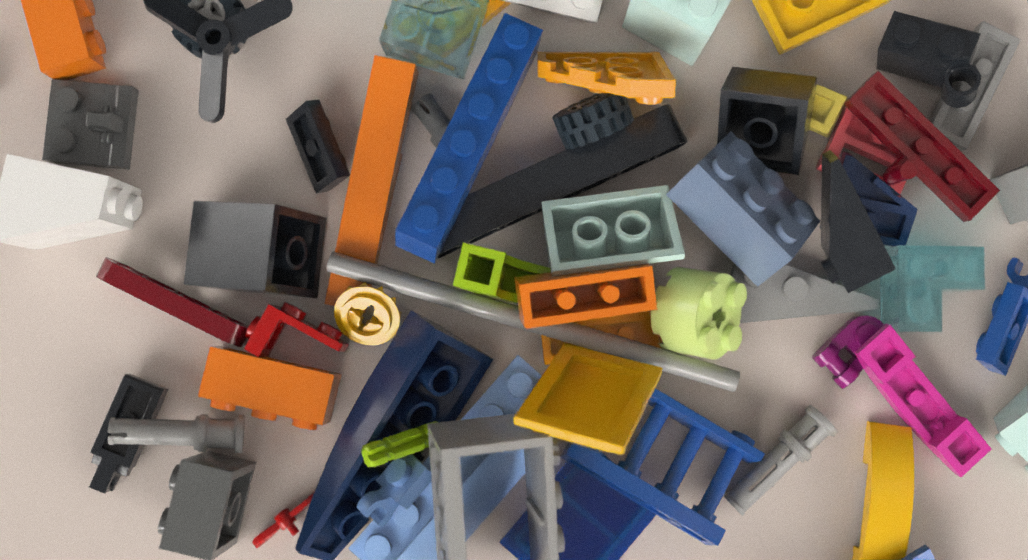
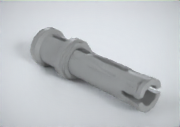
M812 405L805 409L807 414L789 431L783 430L778 438L780 443L762 461L755 465L733 489L724 495L728 502L742 516L798 461L802 463L808 462L812 458L811 452L828 435L834 437L838 433L834 425ZM813 426H815V429L804 440H802V437ZM789 450L791 453L781 460V457ZM775 464L776 467H775L761 482H759L751 491H749V488H750L768 469H770V468Z
M201 414L196 416L195 420L111 417L108 426V433H111V436H108V444L194 446V450H198V452H206L207 448L234 449L235 453H242L245 415H238L236 419L209 418L208 414Z

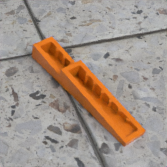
M374 55L335 248L337 253L378 264L402 160L401 148L419 75L417 66L414 63ZM330 273L324 304L335 306L340 295L349 286L352 288L359 287L364 282Z

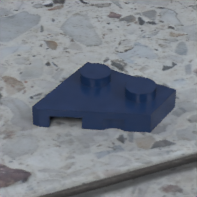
M842 151L840 161L883 244L905 249L918 209L850 153Z

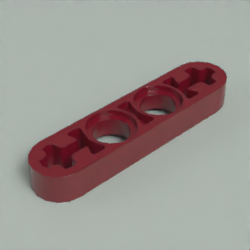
M105 257L96 275L100 280L224 342L237 347L243 346L246 340L245 334L249 327L248 325L124 263Z

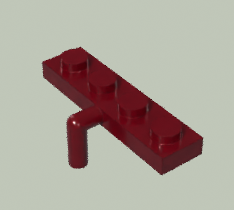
M879 71L872 74L843 103L897 157L883 173V180L886 184L894 185L917 176L963 222L971 221L1000 191Z

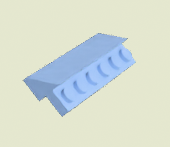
M517 355L461 420L516 414L542 375ZM524 449L460 457L466 541L525 474ZM429 456L423 464L431 471ZM432 482L429 483L408 509L399 504L393 512L391 519L384 526L380 527L373 520L348 549L360 560H437Z

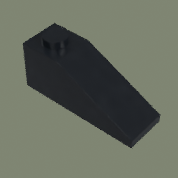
M829 150L822 154L821 247L827 259L821 261V265L832 284L840 281L846 291L850 293L896 270V267L840 159Z

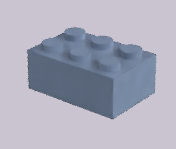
M732 132L725 136L666 194L757 287L795 257L820 223L811 206L807 202L798 199L784 185L781 176L774 170L768 169L754 155L750 145L744 140L738 139Z

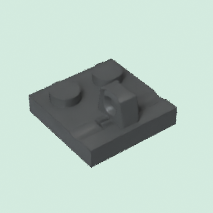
M52 79L42 160L57 164L130 170L139 90L133 86Z

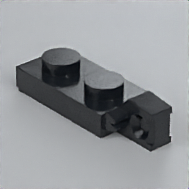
M125 374L90 452L94 454L91 463L98 465L89 488L104 494L114 491L121 475L126 477L130 475L144 445L131 444L109 445L108 436H111V433H108L110 418L156 419L169 389L132 374Z

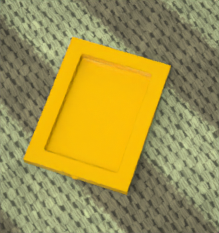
M564 343L514 416V424L552 437L605 452L623 455L662 376L663 368Z

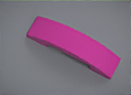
M885 324L855 351L863 369L886 401L908 427H911L919 439L957 476L962 477L992 450L969 420L955 413L912 360L916 357L915 354L890 324Z

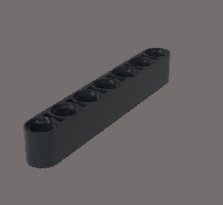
M671 105L660 106L634 118L631 124L624 126L625 128L620 131L613 132L610 136L600 138V140L593 143L590 142L585 146L566 149L468 194L437 259L461 249L463 243L472 244L542 212V201L572 198L682 147L688 141Z

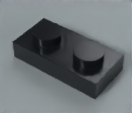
M320 100L305 101L286 118V122L317 194L330 191L348 178L350 173Z

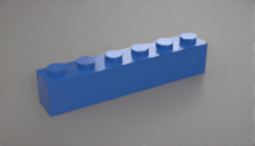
M504 13L395 229V246L435 264L536 57L543 33L542 29Z

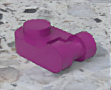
M868 315L853 317L813 354L812 359L820 367L826 366L834 374L832 379L843 389L854 382L863 370L855 351L882 328L884 324L876 317ZM843 347L852 355L846 363L838 356Z

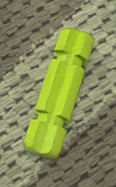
M424 424L417 428H412L385 437L382 440L363 445L361 453L365 465L370 468L388 463V460H396L428 448V426Z

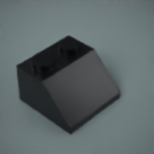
M732 67L721 88L717 144L732 132L738 139H742L750 145L754 155L768 169L779 173L799 175L813 113L817 77Z

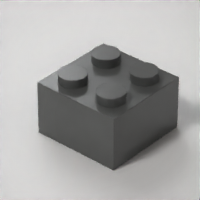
M211 451L182 459L180 464L174 467L170 477L169 490H172L173 494L170 506L163 511L158 524V533L162 534L159 549L204 560H214L237 543L256 462Z

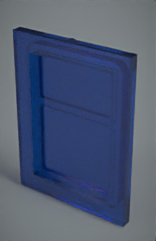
M566 462L554 476L555 481L559 482L562 492V508L556 509L557 524H560L562 527L565 541L564 552L558 553L559 560H619L656 516L569 462ZM527 509L499 541L518 560H530Z

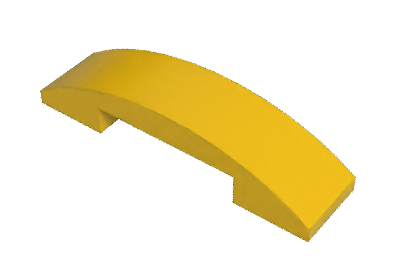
M867 421L862 463L868 464L860 545L859 547L853 546L852 560H900L906 556L913 511L914 447L912 429L908 426Z

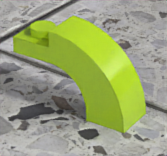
M463 243L453 286L483 296L518 304L514 277L548 273L551 270L550 267L523 261L509 256L505 252Z

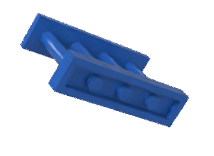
M656 388L648 402V405L652 406L653 409L624 461L619 460L618 464H615L603 457L605 451L568 442L560 458L703 544L718 546L726 532L725 529L714 523L717 518L714 512L741 460L747 464L762 461L765 453L753 447L755 441L749 436L732 430L731 433ZM667 417H670L690 430L662 482H656L653 487L640 479L642 472L639 469ZM705 438L724 449L726 453L699 505H693L690 509L677 501L679 494L676 491Z

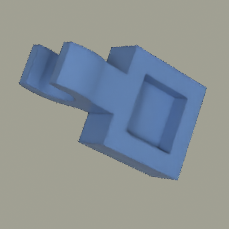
M414 454L393 460L376 480L382 488L365 494L359 500L356 507L366 518L370 516L377 525L382 527L391 519L393 512L399 504L405 509H408L431 482V471Z

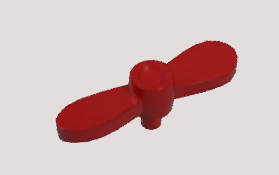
M315 491L292 511L285 508L274 517L275 523L256 536L252 541L253 545L256 548L261 547L280 529L283 531L288 529L291 535L295 536L299 532V529L294 524L297 521L295 517L310 505Z

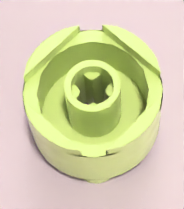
M684 267L671 269L666 274L667 276H672L666 286L658 285L655 292L657 310L651 311L653 334L660 335L663 342L658 343L660 347L665 350L711 360L722 357L728 350L736 351L742 341V330L739 325L742 307L747 298L746 286L743 283L736 282L727 273Z

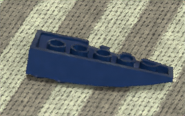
M411 310L367 380L343 425L309 505L295 550L299 554L320 560H334L369 521V518H366L356 506L365 494L382 488L376 480L393 461L388 460V463L371 468L367 467L361 453L362 446L430 422L456 421L494 359L439 324ZM424 450L413 453L421 462L425 458L421 454Z

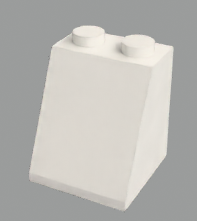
M7 154L0 179V243L37 250L131 230L134 220H137L142 212L143 200L140 196L142 190L110 176Z

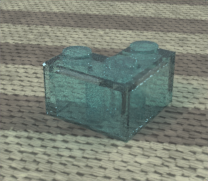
M898 245L887 248L886 250L896 270L880 277V319L884 325L890 324L896 332H942V292L985 290L984 247Z

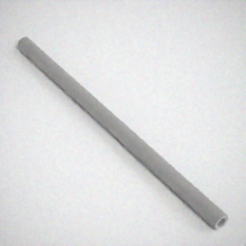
M332 252L327 263V272L366 282L374 286H382L391 291L587 349L662 367L664 372L735 392L739 383L740 371L574 322L525 329L520 321L519 309L516 305L344 254Z

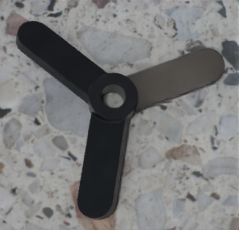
M143 0L148 12L197 42L202 49L198 111L200 117L210 123L220 121L225 112L228 56L233 52L235 45L287 19L293 11L291 0H263L223 21L206 18L180 0ZM215 35H222L221 40L217 44H211V40Z

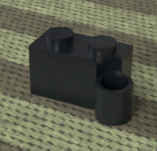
M894 11L878 47L876 69L941 87L942 100L947 105L953 108L966 107L976 98L981 82L980 72L971 65L981 33ZM955 81H964L971 86V89L957 91L950 84Z

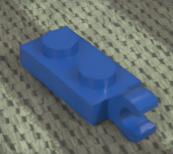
M1014 257L1007 265V275L1012 283L1007 282L1003 294H999L996 297L992 307L993 318L987 332L981 334L976 345V360L989 371L1005 376L1028 324V275L1020 276L1024 264Z

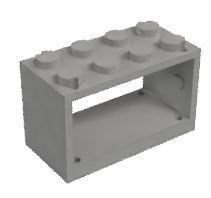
M516 414L427 424L437 560H467L460 457L524 449L527 492L525 501L528 510L530 560H559L558 553L564 552L565 541L562 527L560 524H557L556 509L562 508L561 487L554 478V465H559L560 463L559 444L556 437L538 433L529 428L514 424V416Z

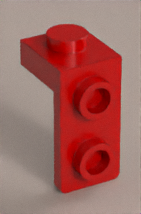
M284 302L282 307L268 304L261 317L256 316L252 320L245 334V338L249 340L244 350L257 357H269L287 324L338 352H346L349 344L340 339L343 332L322 321L317 327L304 320L307 314L305 311L288 302Z

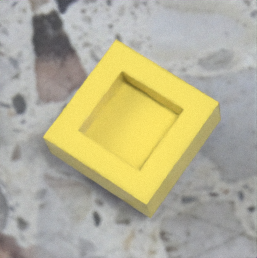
M816 84L809 130L828 138L845 107L843 103L847 100V96Z

